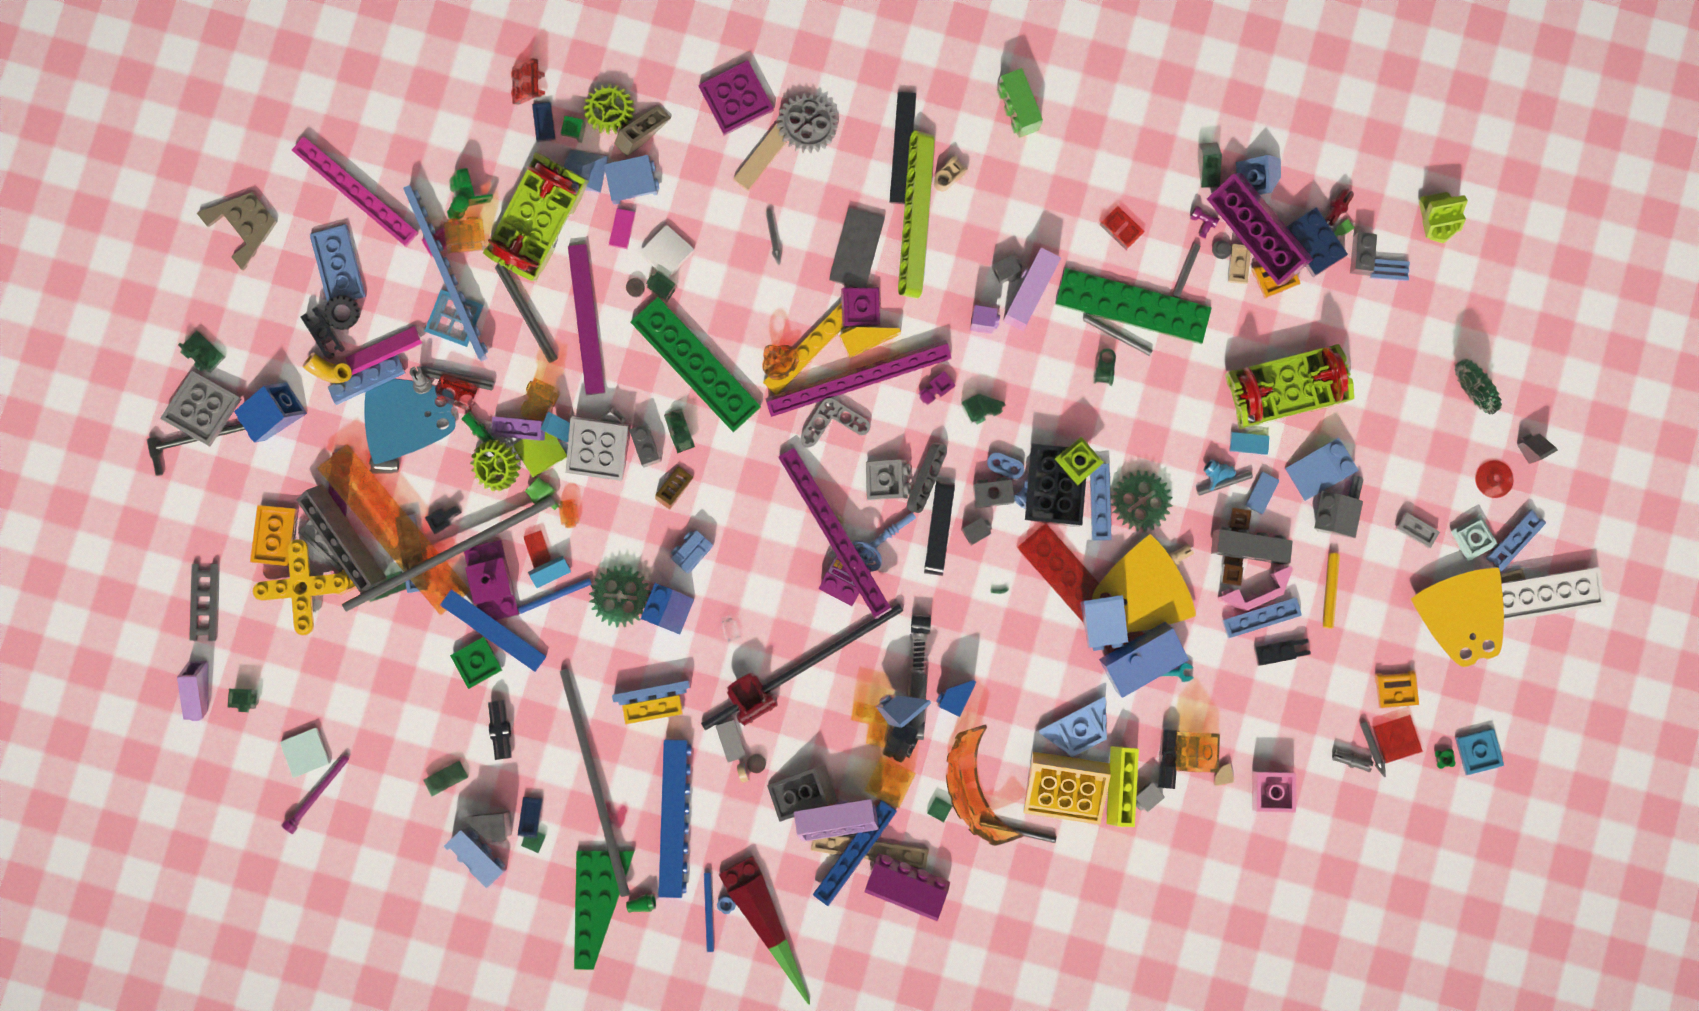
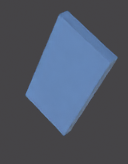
M347 224L309 234L327 303L330 299L339 295H347L354 300L366 297Z

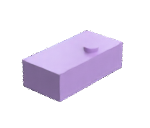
M1042 247L1040 248L1031 268L1025 269L1021 277L1024 281L1003 322L1024 332L1061 257Z
M872 799L850 803L848 800L837 802V805L794 812L796 833L802 842L879 830L876 806Z

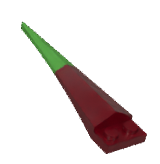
M752 855L720 872L718 875L732 900L803 999L810 1005L809 997L763 873Z

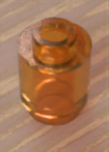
M575 500L560 501L558 508L561 525L565 526V528L577 527L576 524L580 523L578 505L575 504Z

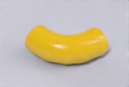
M315 352L310 354L302 365L306 371L315 377L331 383H344L350 380L352 376L351 368L347 364L330 363Z

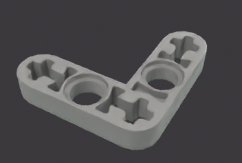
M827 398L821 403L802 433L801 443L806 448L814 447L832 420L858 436H865L869 433L870 423L867 419L835 399ZM833 403L834 410H829L827 416H830L829 419L819 414L820 411L823 413L826 411L825 404ZM843 412L851 414L849 422H843L840 419ZM855 417L858 418L856 420L858 424H866V431L862 430L861 432H859V427L855 424L853 425V428L850 427ZM817 418H822L825 421V425L822 428H816L814 421ZM812 427L813 430L820 432V434L817 435L815 433L813 435L814 442L807 444L804 437L810 436L812 430H809V428Z

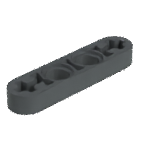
M934 442L930 446L907 501V509L915 513L923 511L947 455V446L945 444Z

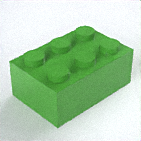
M1020 68L1002 75L998 83L997 94L999 99H1003L1005 106H1003L1006 116L1011 118L1012 123L1010 125L1013 133H1017L1018 138L1040 131L1043 118L1023 69Z

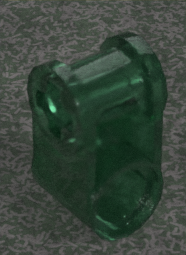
M1103 349L1098 354L1093 384L1098 382L1108 384L1109 386L1113 385L1116 354L1112 349ZM1102 354H1109L1111 356V362H1104L1102 360Z

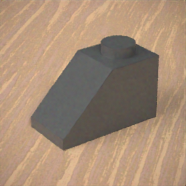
M1529 433L1521 438V443L1517 444L1528 464L1543 460L1558 451L1557 447L1540 433L1535 435Z

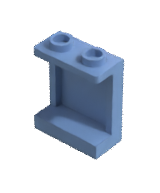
M648 155L604 164L613 205L621 204V200L649 194L657 195V190L660 187L658 178L653 176V172L656 171L654 160H650Z

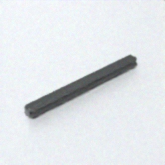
M497 264L495 270L549 363L558 359L557 355L509 271L504 266Z

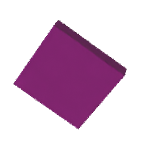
M879 287L841 288L842 326H880Z

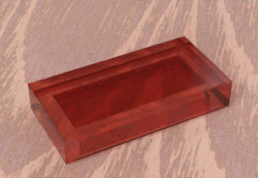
M542 530L523 536L534 569L552 560Z

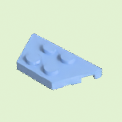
M1105 696L1038 730V732L1071 757L1107 740Z

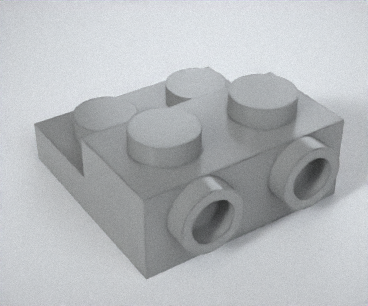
M898 459L866 462L867 500L908 499V494H911V485L907 483V475H910L911 468L907 461Z

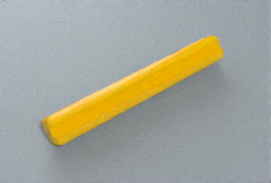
M1329 553L1323 615V628L1328 629L1334 628L1340 562V554Z

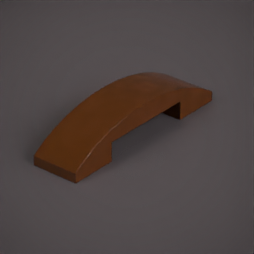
M1232 508L1228 527L1232 528V531L1238 532V530H1249L1252 511ZM1223 556L1221 583L1241 586L1244 570L1242 558Z

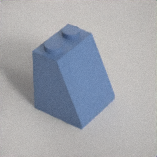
M1123 595L1080 602L1087 647L1093 648V651L1104 650L1105 645H1112V648L1124 647L1123 643L1128 642Z

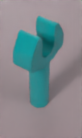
M1183 663L1178 669H1173L1161 677H1179L1181 682H1189L1194 677L1185 676L1183 672L1185 669H1193L1194 667L1188 663Z

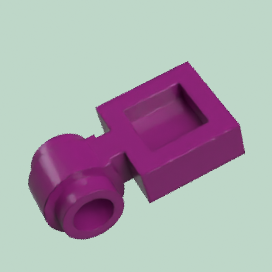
M943 371L929 382L932 389L925 387L918 393L920 395L919 399L928 406L936 400V393L941 398L956 387V385L947 373Z

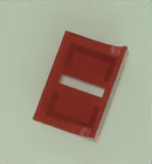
M1119 206L1099 224L1126 251L1145 232ZM1127 222L1128 225L1116 235L1115 232Z

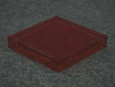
M1411 715L1372 726L1386 764L1423 752Z

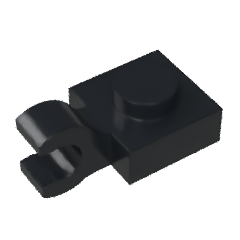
M453 506L446 512L443 508H440L426 516L425 519L433 533L438 534L452 525L450 519L460 515L462 512L458 506Z

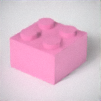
M1252 771V811L1296 813V773Z

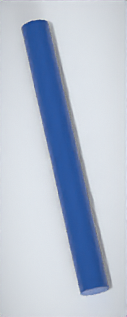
M590 578L584 579L519 606L518 610L520 614H523L590 586L592 582Z
M711 872L704 873L706 952H714Z

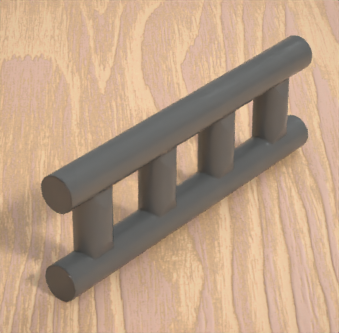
M191 564L189 641H197V635H209L208 641H216L218 564H210V570H199V564ZM199 577H210V589H199ZM198 597H210L209 608H198ZM198 616H209V627H198Z

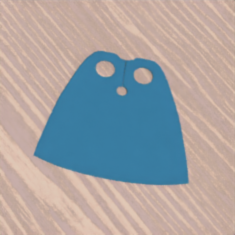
M392 379L365 392V431L368 448L374 464L413 453L451 434L456 427L455 417L451 414V409L454 406L453 394L446 389L433 385L429 392L418 394L413 389V381ZM438 396H444L447 398V404L443 407H438L435 404V399ZM426 411L431 412L430 417H425L424 414ZM445 418L448 420L449 425L446 429H439L437 427L439 419Z

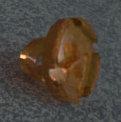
M773 344L764 347L762 369L770 379H784L789 376L792 370L796 369L799 356L793 347Z

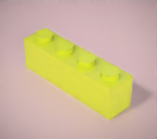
M1110 746L1111 777L1108 786L1106 820L1108 825L1135 827L1138 748Z

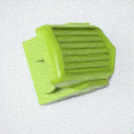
M1442 192L1420 197L1419 206L1426 238L1439 243H1445L1457 232L1462 231L1466 221L1464 215L1468 202L1466 195L1451 197L1450 193Z

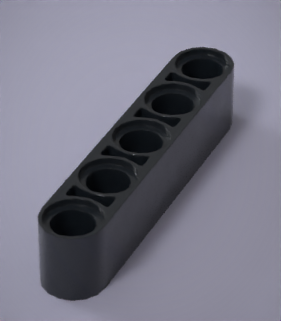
M936 481L924 574L943 576L955 483Z

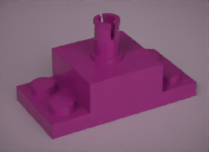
M502 540L475 546L464 551L467 564L465 570L474 605H477L480 610L496 621L520 615Z

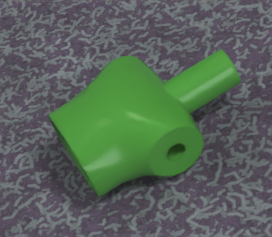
M539 477L525 490L534 504L552 496L556 491L551 484ZM554 500L555 505L551 506V508L555 511L559 504Z

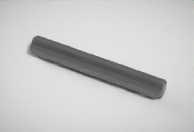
M425 365L421 366L422 373L426 377L490 391L495 386V382L490 379Z

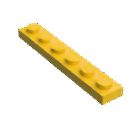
M842 303L763 381V384L774 395L779 394L846 327L842 326Z

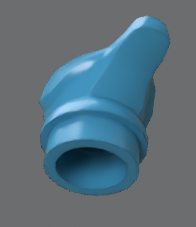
M1213 459L1203 468L1206 476L1210 477V491H1213L1216 484L1220 481L1232 478L1236 474L1234 465L1220 464Z

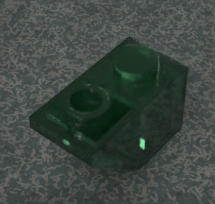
M977 394L961 402V407L970 425L975 423L977 426L987 421L986 417L990 415L995 417L1003 413L1006 404L1003 401Z
M682 408L665 414L664 418L677 454L694 448L695 444Z

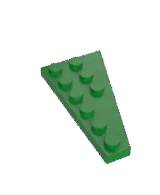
M576 851L574 970L595 969L620 897L608 851ZM619 851L625 877L628 874L635 851Z

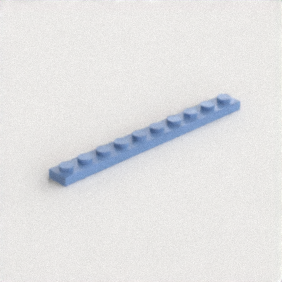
M410 185L405 186L403 190L477 358L483 362L488 359L486 353L489 351L484 342L481 343L478 337L481 333L478 326L473 325L471 321L474 317L470 308L466 309L463 303L466 299L463 292L458 291L456 287L459 284L457 278L448 269L451 265L448 258L443 257L441 253L444 250L440 240L436 241L433 235L436 231L433 224L428 223L426 219L429 216L428 212L419 203L421 197L418 190H413Z

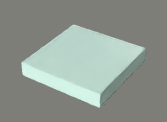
M318 728L279 742L292 778L331 764Z

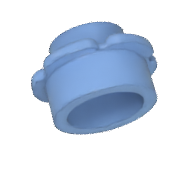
M730 895L719 897V902L717 903L719 911L723 914H730L731 911L735 910L736 904Z

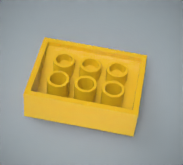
M1033 752L1023 813L1100 825L1111 777L1110 763Z

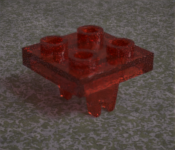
M530 58L512 67V104L521 105L533 98L545 95V91L538 89V79L545 77L544 72L538 71V59Z

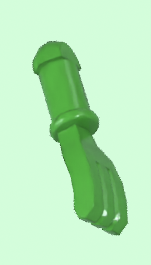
M1347 219L1337 226L1334 234L1336 237L1344 236L1355 227Z

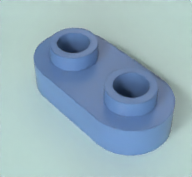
M993 453L987 460V466L991 471L1007 478L1019 479L1024 473L1022 462L1004 454ZM994 460H999V461H1000V465H999V466H995V465L993 464V461H994ZM1011 467H1016L1018 472L1012 473Z

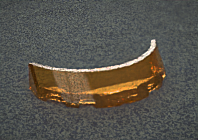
M987 724L959 732L954 738L956 740L946 760L949 763L946 784L953 808L959 819H963L969 826L968 830L974 836L978 835L989 842L988 844L998 846L1022 838L1023 835L1007 826L996 816L982 792L977 772V754L980 741L987 729Z

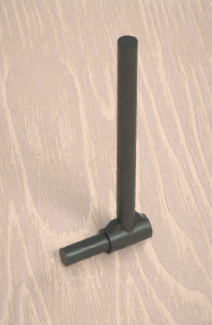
M241 423L223 427L218 436L244 431L245 428ZM191 436L163 442L157 437L146 439L155 476L163 475L160 461L163 449L197 442L198 440Z

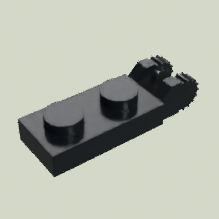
M1308 638L1254 647L1257 666L1311 655L1310 650L1296 653L1294 645L1309 643Z

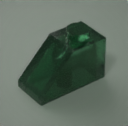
M1218 142L1199 144L1198 167L1201 188L1220 187L1222 152Z

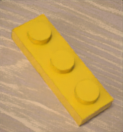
M680 695L622 705L625 725L683 714Z

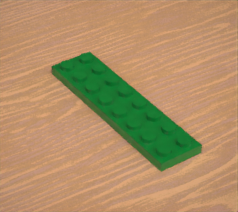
M1068 268L1064 270L1055 304L1059 307L1200 345L1203 344L1212 307Z
M659 297L653 300L630 321L635 329L733 433L762 408Z

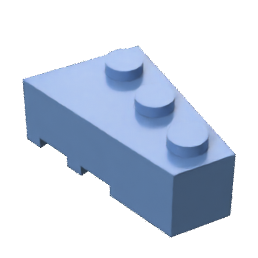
M462 829L443 847L447 851L451 849L457 855L456 860L459 863L463 862L468 867L469 872L485 888H488L507 871L504 868L506 865L499 857L495 858L491 852L493 850L488 844H482L478 839L480 836L474 829Z

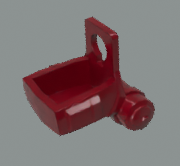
M752 672L740 677L726 687L728 690L726 693L734 705L737 704L740 710L736 713V717L743 726L753 723L754 720L769 711L771 712L778 706L777 697L772 693L766 694L762 690V682Z

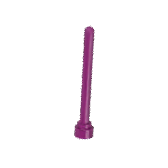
M347 755L341 757L295 815L285 819L281 824L284 830L292 835L297 831L298 822L349 761Z

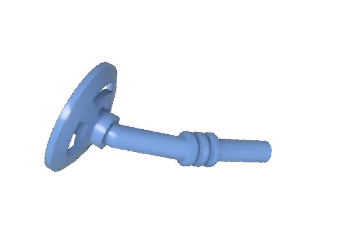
M913 512L897 523H892V526H888V529L885 528V531L870 544L861 540L852 541L853 545L860 544L854 547L866 567L872 569L871 572L878 570L882 565L881 555L876 548L915 520L916 516ZM876 562L874 565H867V563Z

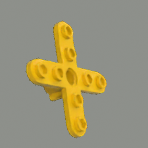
M295 539L288 546L290 579L258 582L254 585L252 592L253 596L261 601L291 598L294 630L297 634L306 636L314 629L312 596L343 593L349 588L350 582L347 576L343 574L311 576L308 544L301 539ZM306 583L307 589L302 593L301 585Z

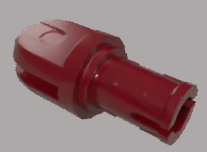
M1349 188L1342 189L1336 199H1332L1330 203L1331 210L1326 218H1324L1326 222L1330 221L1328 223L1329 226H1334L1339 216L1348 211V205L1354 197L1353 191L1348 193Z

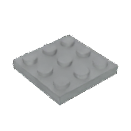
M191 371L160 419L211 447L242 399L196 372Z
M572 416L570 419L565 473L622 481L629 424Z

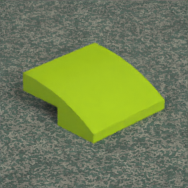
M546 432L545 440L522 439L513 445L532 478L567 459V454L557 438Z

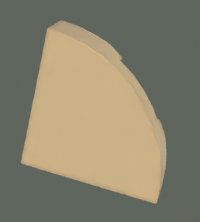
M1230 763L1223 765L1217 771L1214 777V786L1234 783Z

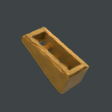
M678 466L655 494V500L670 510L694 477ZM679 475V476H681L683 479H685L686 481H685V482H682V481H681L680 479H678L676 476ZM674 481L675 483H677V484L680 485L681 487H680V488L676 487L674 484H672V482ZM668 487L676 492L675 495L667 490ZM663 494L671 498V500L667 499Z

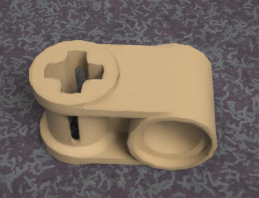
M957 156L952 157L937 172L934 179L936 190L941 192L948 190L968 172L969 169L957 160ZM945 178L948 183L941 184L938 179Z

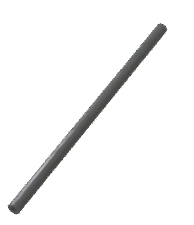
M552 496L342 603L345 612H348L555 505Z
M564 669L559 672L621 897L628 896L630 891L569 669Z

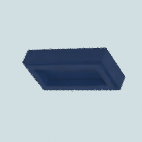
M551 102L532 104L536 141L556 140Z
M523 797L518 837L538 838L543 799Z

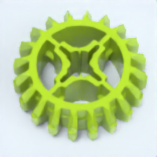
M610 83L608 88L601 84V90L595 87V94L591 92L588 94L591 99H585V103L588 105L583 106L584 111H587L584 116L589 118L587 122L589 125H592L594 130L599 128V133L601 134L604 130H606L607 135H610L611 130L614 131V134H617L618 128L621 130L624 128V124L626 126L630 124L627 119L633 120L634 118L630 114L635 112V109L631 107L634 105L633 100H630L631 95L626 94L624 88L619 91V85H616L613 89ZM608 97L607 100L600 101L602 98ZM616 98L624 103L623 111L616 106ZM595 108L602 112V121L594 115ZM613 117H618L617 120L610 122Z
M488 440L481 443L479 447H476L475 453L471 455L474 459L469 463L474 466L471 471L476 474L474 478L479 479L478 484H484V489L490 488L491 491L508 489L517 481L516 478L520 475L517 472L522 468L517 465L520 459H516L517 452L513 453V446L507 447V442L501 443L500 440ZM488 452L495 453L494 456H486ZM503 474L504 478L497 479L496 476Z

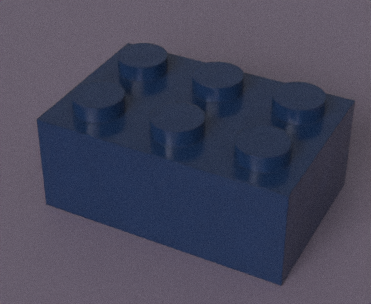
M1317 207L1286 226L1313 258L1305 266L1313 278L1348 255Z

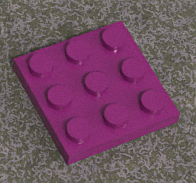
M749 60L698 85L723 136L774 111Z

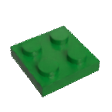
M482 637L450 655L468 689L503 671L486 637Z

